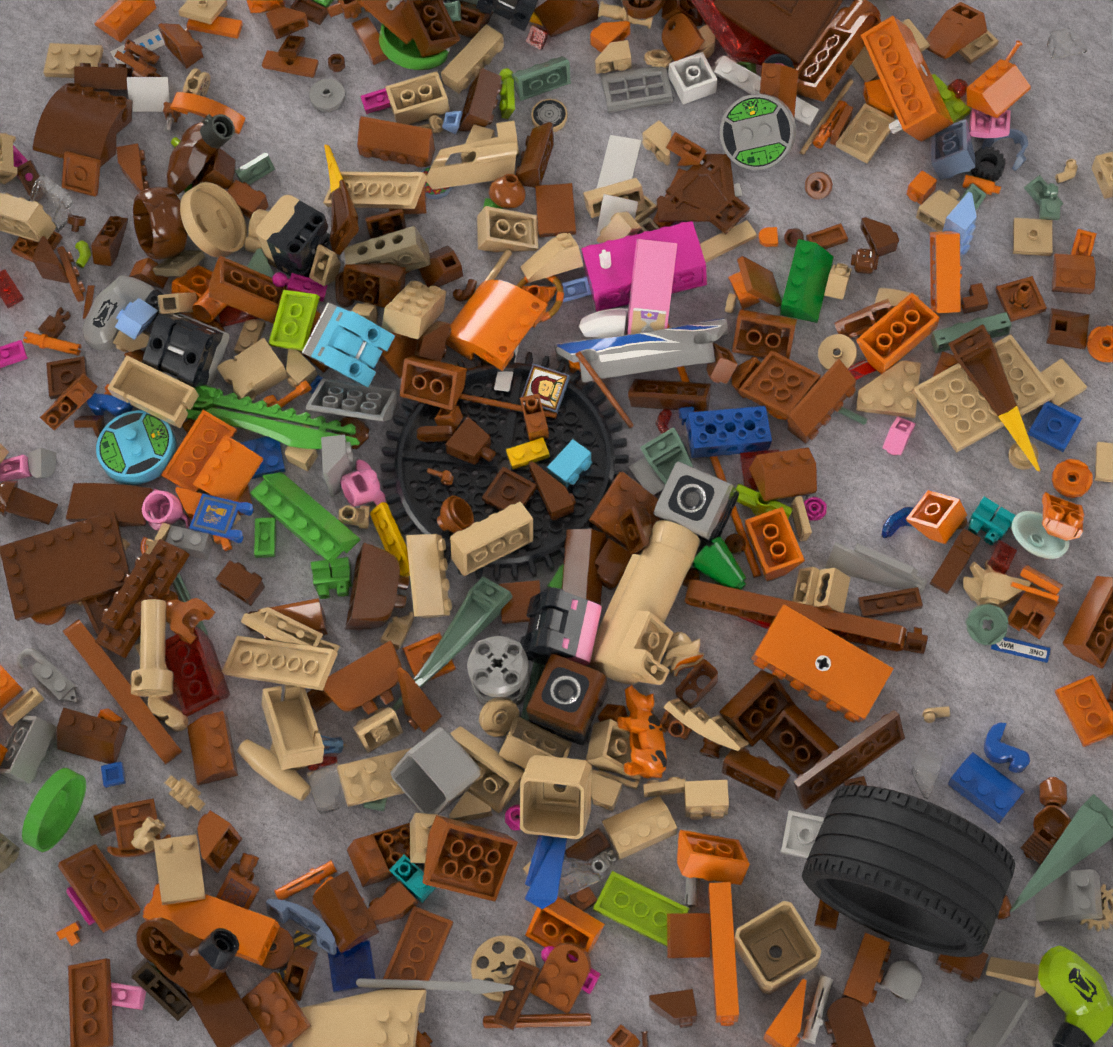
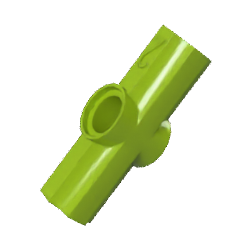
M741 484L737 485L736 490L739 492L737 502L751 508L756 516L783 507L789 519L793 508L776 500L764 501L760 492H756Z

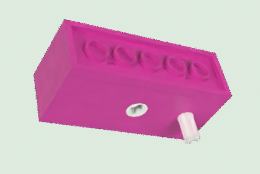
M693 221L681 222L678 225L645 231L641 234L625 236L620 239L608 240L604 243L581 248L584 271L588 278L596 312L629 304L637 239L677 243L671 294L707 285L706 262Z

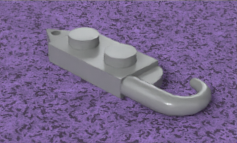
M28 648L20 652L17 657V664L21 669L24 668L22 664L23 658L28 655L32 656L37 661L32 668L33 675L61 702L78 703L75 691L77 687L39 651Z

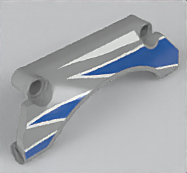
M726 318L714 319L642 333L555 344L557 361L570 360L573 363L579 362L582 382L594 381V379L575 355L579 351H581L600 379L693 364L715 362L712 341H717L721 336L728 335Z

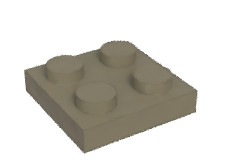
M183 250L179 255L162 261L153 268L156 276L182 277L187 274L190 268L199 265V261L205 258L201 250Z

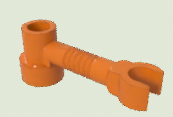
M305 380L279 401L274 395L265 397L263 401L267 403V407L275 404L284 407L294 398L311 391L312 387Z

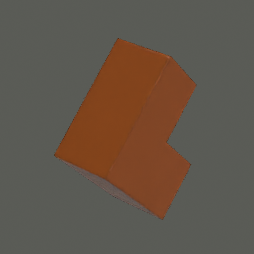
M983 284L970 285V296L964 297L961 300L964 314L985 310L989 305Z

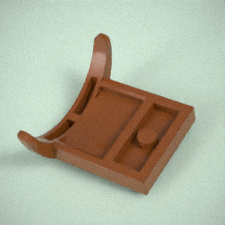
M154 798L112 806L118 848L108 846V852L117 857H136L154 853V849L150 852H144L141 849L135 848L131 843L134 839V832L142 827V824L148 817L154 820L157 819ZM158 833V834L156 835V837H155L156 840H160V839H161V836H160L159 833ZM168 834L162 839L171 838V835Z

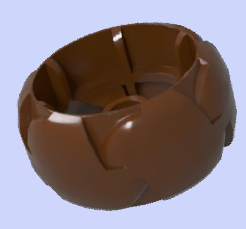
M168 187L147 188L139 192L134 199L133 223L135 233L142 250L152 259L173 258L183 252L187 243V232L180 214L181 201L177 194Z

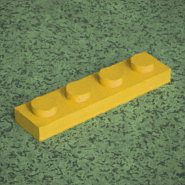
M381 502L369 514L385 550L398 559L400 575L409 577L407 546L388 504Z

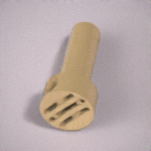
M148 599L141 602L140 669L131 672V694L161 697L173 693V672L165 670L166 601Z

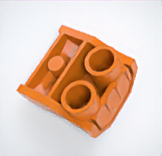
M1045 492L1042 498V525L1046 532L1065 541L1080 538L1083 532L1084 520L1082 505H1077Z

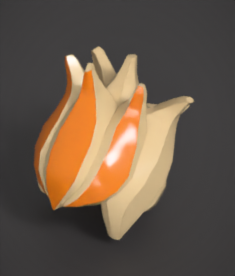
M683 632L673 633L665 650L666 655L662 664L667 668L671 666L670 673L674 672V676H677L682 669L695 667L704 657V653L698 652L700 639L691 641Z

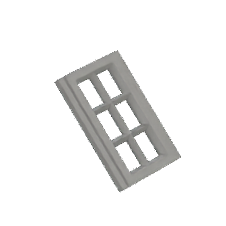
M646 67L601 75L609 113L673 102L666 67ZM661 75V83L647 84V77ZM643 79V86L629 88V80ZM624 81L625 89L610 90L609 84ZM663 86L665 94L650 96V88ZM645 89L646 97L631 99L630 92ZM626 93L628 100L613 102L612 95Z

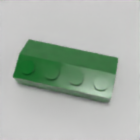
M800 239L797 241L781 304V316L818 323L834 256L815 242Z

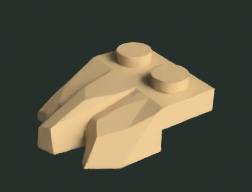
M990 560L984 563L985 569L973 562L969 567L973 577H963V588L971 601L975 600L977 605L988 604L986 599L980 598L984 575L990 572L1006 575ZM1020 593L1016 594L1009 600L999 603V605L994 606L1003 608L1011 601L1019 597Z

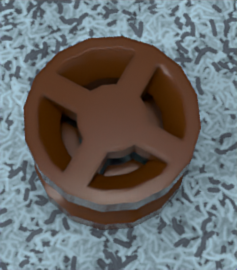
M704 737V745L700 748L699 753L712 759H719V750L723 745Z

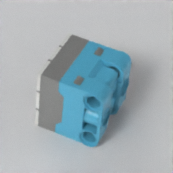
M327 303L302 353L361 385L369 387L376 374V371L369 367L374 369L383 352L382 350L388 351L395 335L353 311L350 312Z

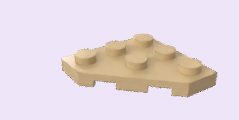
M901 360L859 389L856 411L915 418L917 398L912 390L919 385L921 363Z

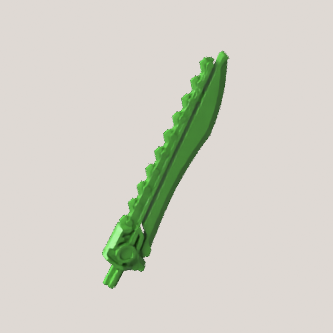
M206 385L195 387L199 396L191 410H186L188 412L186 419L197 420L202 410H205L230 426L253 431L296 448L322 449L321 437L339 435L327 432V430L355 435L356 427L353 424L341 427V423L338 420L326 423V419L323 416L311 419V415L308 412L296 415V411L293 408L282 411V407L278 404L267 407V403L263 400L252 403V399L248 396L239 400L234 392L224 396L222 390ZM216 407H223V408H227V409L237 410V411H241V412L251 413V414L260 415V416H265V417L274 418V419H279V420H283V421L298 423V424H302V425H307V426L316 427V428H319V429H318V430H316V429H311V428H307V427L297 426V425H293V424H288V423H283V422H279V421H274V420H269V419H265V418H260V417H255V416H251V415H246V414H241V413H237V412H232V411H227V410H223V409H218V408H216ZM346 436V440L351 442V446H358L360 444L357 438Z

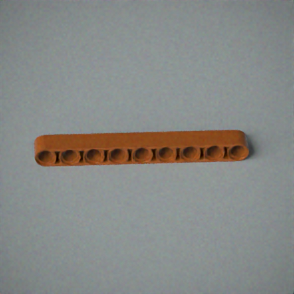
M80 619L64 629L63 633L165 765L181 754V749L139 696L131 694L129 682L101 646L95 642L94 637Z

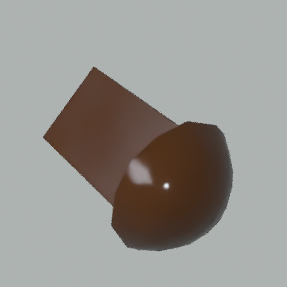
M18 481L0 483V513L3 517L9 512L47 525L50 524L58 504L18 488Z

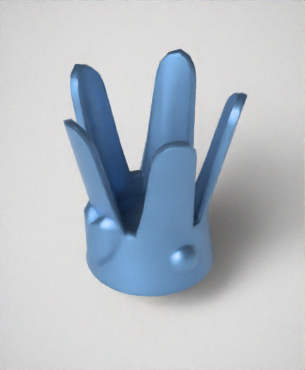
M320 735L323 738L330 739L322 740L324 746L330 747L324 749L323 755L341 753L343 746H346V744H343L341 737L331 738Z

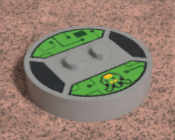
M751 94L736 100L726 110L720 125V140L725 153L734 163L750 170H762L780 163L790 153L796 137L795 120L790 109L780 99L768 94Z

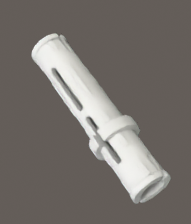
M820 976L810 1013L805 1019L807 1024L802 1040L807 1043L815 1044L819 1027L823 1025L822 1017L833 983V979L826 976ZM822 991H824L820 1002V1006L818 1007ZM817 1013L813 1029H811L815 1014Z

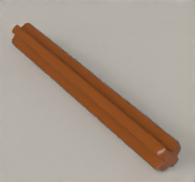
M591 1014L520 1015L515 1028L590 1026ZM495 1015L483 1017L484 1028H505L493 1022Z

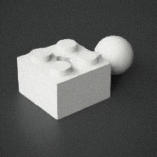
M703 52L669 63L668 77L682 104L716 93L717 75L714 74V71L722 57L717 59L713 67H710ZM724 56L732 60L733 62L737 63L736 60L731 56Z

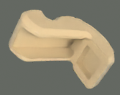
M258 209L252 214L248 227L249 235L245 239L244 244L246 251L255 253L257 249L261 248L263 252L256 234V228L269 211Z
M173 682V693L168 696L149 697L148 707L155 717L165 721L171 730L180 732L187 728L188 717L185 716L184 712L167 702L177 690V686Z

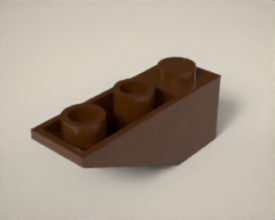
M110 216L91 244L94 264L113 265L119 254L128 218L120 216Z

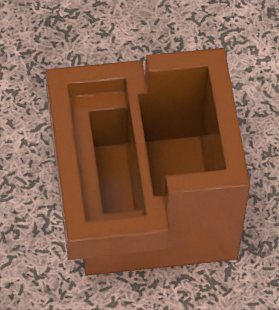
M1032 584L1029 586V587H1031V588L1038 589L1037 587L1033 586ZM1025 591L1010 613L1008 624L1019 632L1023 627L1024 630L1040 640L1056 615L1054 610L1059 602Z

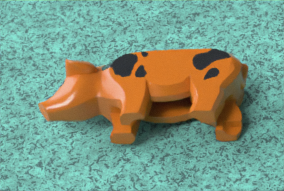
M631 684L624 689L626 706L630 711V715L627 718L620 716L617 719L618 727L630 732L632 761L631 763L627 762L624 764V772L630 776L641 775L647 779L662 778V773L666 770L667 765L666 743L660 720L653 711L655 703L654 693L644 695L638 692Z

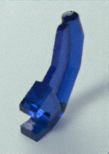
M904 507L890 515L882 526L881 536L888 538L900 527L912 526L907 522L906 518L914 508Z

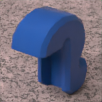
M94 393L87 400L90 410L95 415H104L103 412L107 410L112 416L117 417L132 411L134 407L129 402L126 403L112 395Z
M1000 722L993 725L984 739L983 750L986 757L998 764L1009 762L1008 769L1011 772H1023L1030 763L1028 752L1000 742L1006 723Z

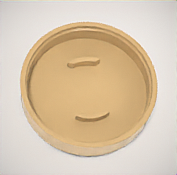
M203 182L183 195L180 203L181 219L187 234L196 246L206 254L219 258V256L227 257L243 247L247 236L246 222L240 207L226 190L216 184Z

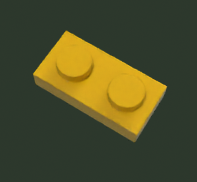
M543 437L506 449L512 469L528 465L531 461L537 462L550 457Z

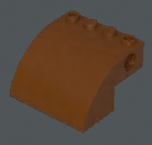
M66 83L54 93L42 112L34 136L33 150L63 159L64 152L69 151L101 160V168L116 155V134L132 121L133 101L126 99L124 96L110 95L109 92H98L91 87L83 88L75 83Z

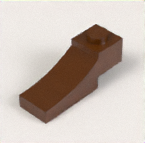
M963 528L932 578L930 585L948 594L978 547L981 538Z

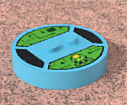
M143 410L126 412L114 418L104 427L96 444L97 458L106 474L116 482L127 485L144 484L159 477L177 449L176 438L169 424Z

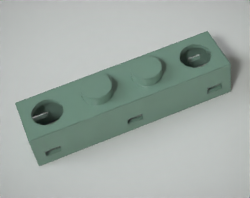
M1007 312L985 318L978 317L970 322H959L951 327L933 331L930 341L935 354L951 350L948 343L982 324L985 325L991 338L1009 334L1012 324Z

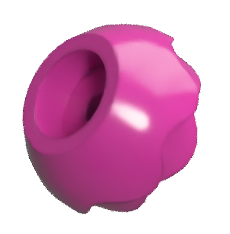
M811 497L804 501L809 520L818 521L826 515L827 505L822 499Z
M520 804L509 807L504 817L505 823L514 831L521 830L520 817L516 818L517 815L520 816Z

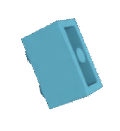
M572 439L547 467L548 474L567 489L570 484L576 483L579 474L583 470L586 471L592 463L591 452Z

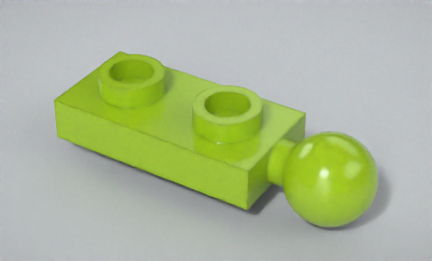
M509 68L502 69L499 74L502 76L501 81L503 82L499 93L501 97L499 110H501V118L509 119L515 110L513 71Z

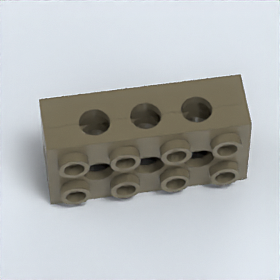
M415 226L353 244L344 249L346 264L389 263L406 268V272L431 265L429 247Z

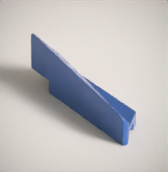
M538 836L525 885L530 887L525 900L540 909H544L557 900L567 838Z

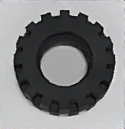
M985 147L984 150L980 148L974 153L975 168L971 169V174L982 179L997 181L1002 176L1006 160L1003 153L999 154L1000 150L997 149L995 151L994 147H991V149ZM983 161H989L993 163L995 167L987 169L984 168L980 163Z

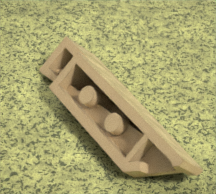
M269 607L251 614L245 613L241 620L243 624L273 641L333 649L338 652L340 647L337 644L321 640L322 633Z

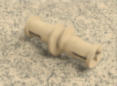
M602 1L598 17L604 16L613 20L628 21L631 24L648 26V29H650L653 17L642 21L634 19L626 14L624 6L622 8L616 5L604 4Z

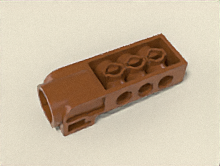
M854 0L849 7H842L796 68V70H799L797 95L822 102L825 101L865 46L861 34L881 23L880 11L874 4L868 0Z

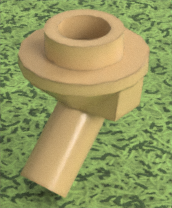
M432 115L429 118V124L418 127L432 129V133L435 134L443 131V120L437 115Z

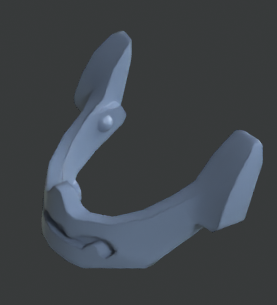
M1010 128L1009 135L1005 137L986 138L982 144V149L985 147L990 148L994 142L1002 138H1012L1015 144L1020 143L1021 151L1016 155L1017 159L1012 167L1014 171L1018 170L1027 158L1024 156V152L1028 146V138L1018 129Z

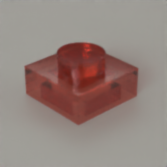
M531 25L525 42L541 50L544 48L550 32L536 25Z

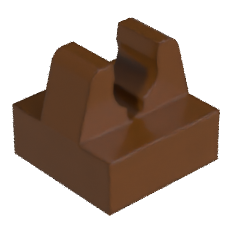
M914 627L913 632H907L904 651L924 654L928 635L922 634V628Z

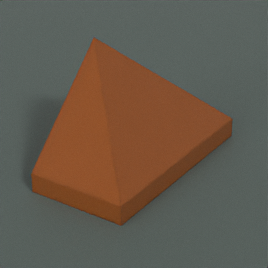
M752 357L735 368L731 380L732 386L738 393L741 386L760 365L761 362L757 357Z

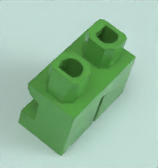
M349 557L337 558L331 565L326 560L311 562L313 585L320 599L330 598L329 589H337V595L340 597L349 595V587H352Z

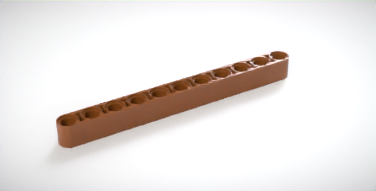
M699 580L688 582L684 599L685 603L690 606L772 623L780 608L786 605L846 641L896 652L904 650L907 629L897 624Z

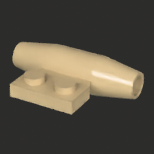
M249 739L241 743L237 752L259 775L279 790L300 801H303L309 795L312 788L297 772L306 766L281 770L273 741L270 750Z

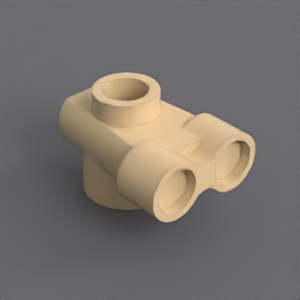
M350 505L344 506L342 509H339L338 520L342 524L359 526V529H368L370 506L360 505V508H354Z
M148 817L142 824V827L134 832L132 845L144 852L152 851L156 835L160 834L166 825L159 819L154 820Z

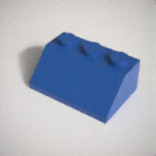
M974 752L961 764L948 782L951 788L999 824L1025 792Z

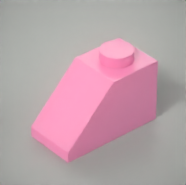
M898 416L890 427L883 449L891 455L901 456L916 423Z

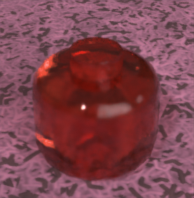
M957 78L948 85L947 90L953 91L955 97L960 99L967 94L968 84L966 81Z

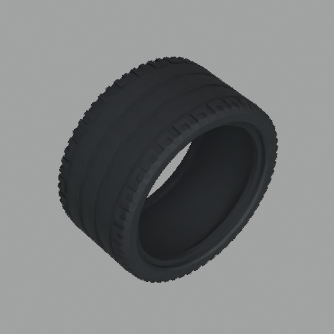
M850 785L837 790L804 865L802 879L807 887L827 905L873 931L933 953L954 957H974L980 955L988 943L995 919L999 914L1003 899L1014 874L1015 860L1010 852L989 833L945 808L895 790L875 786Z

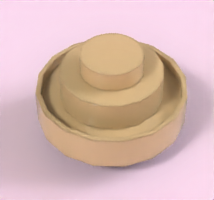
M1017 442L1014 443L1008 453L1009 462L1017 469L1026 470L1032 468V463ZM1031 443L1036 459L1038 460V449L1034 444Z

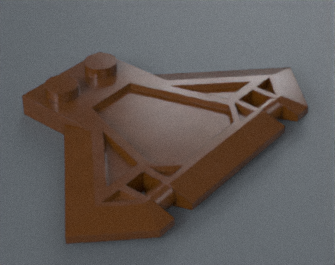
M705 154L702 158L704 162L702 165H693L666 190V193L669 195L667 198L663 196L657 198L659 222H710L724 234H727L749 213L750 207L735 196L731 159L727 154Z

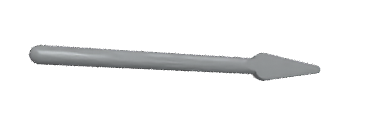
M359 978L356 981L358 987L469 991L475 995L514 989L511 985L480 979H472L470 982Z

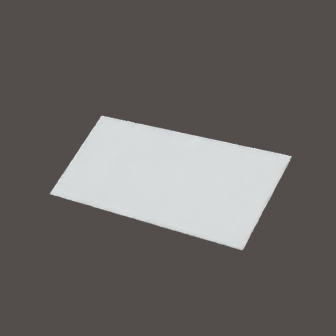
M610 135L597 188L632 179L641 140Z

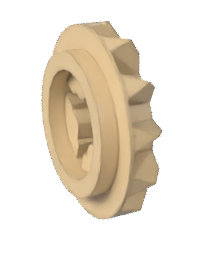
M655 49L646 52L644 55V61H646V64L652 65V67L665 68L669 66V63L673 62L672 57L665 50Z

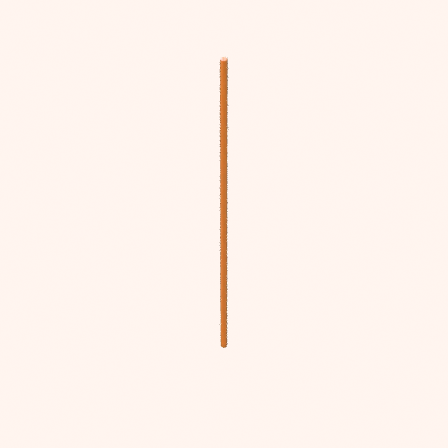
M677 367L681 381L690 382L685 367ZM718 456L710 457L717 478L726 481ZM735 505L731 517L737 534L745 539L744 553L754 578L759 577L761 573Z

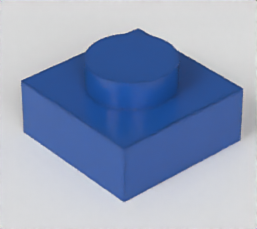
M122 762L101 766L103 786L105 788L126 783Z

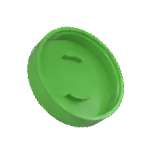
M381 25L379 34L380 47L383 53L397 65L412 70H429L440 66L448 58L449 52L447 50L436 55L422 57L414 39L406 45L386 26Z
M62 768L45 782L35 796L24 820L22 840L26 845L40 852H46L63 838L74 822L85 797L86 779L83 775L69 768Z

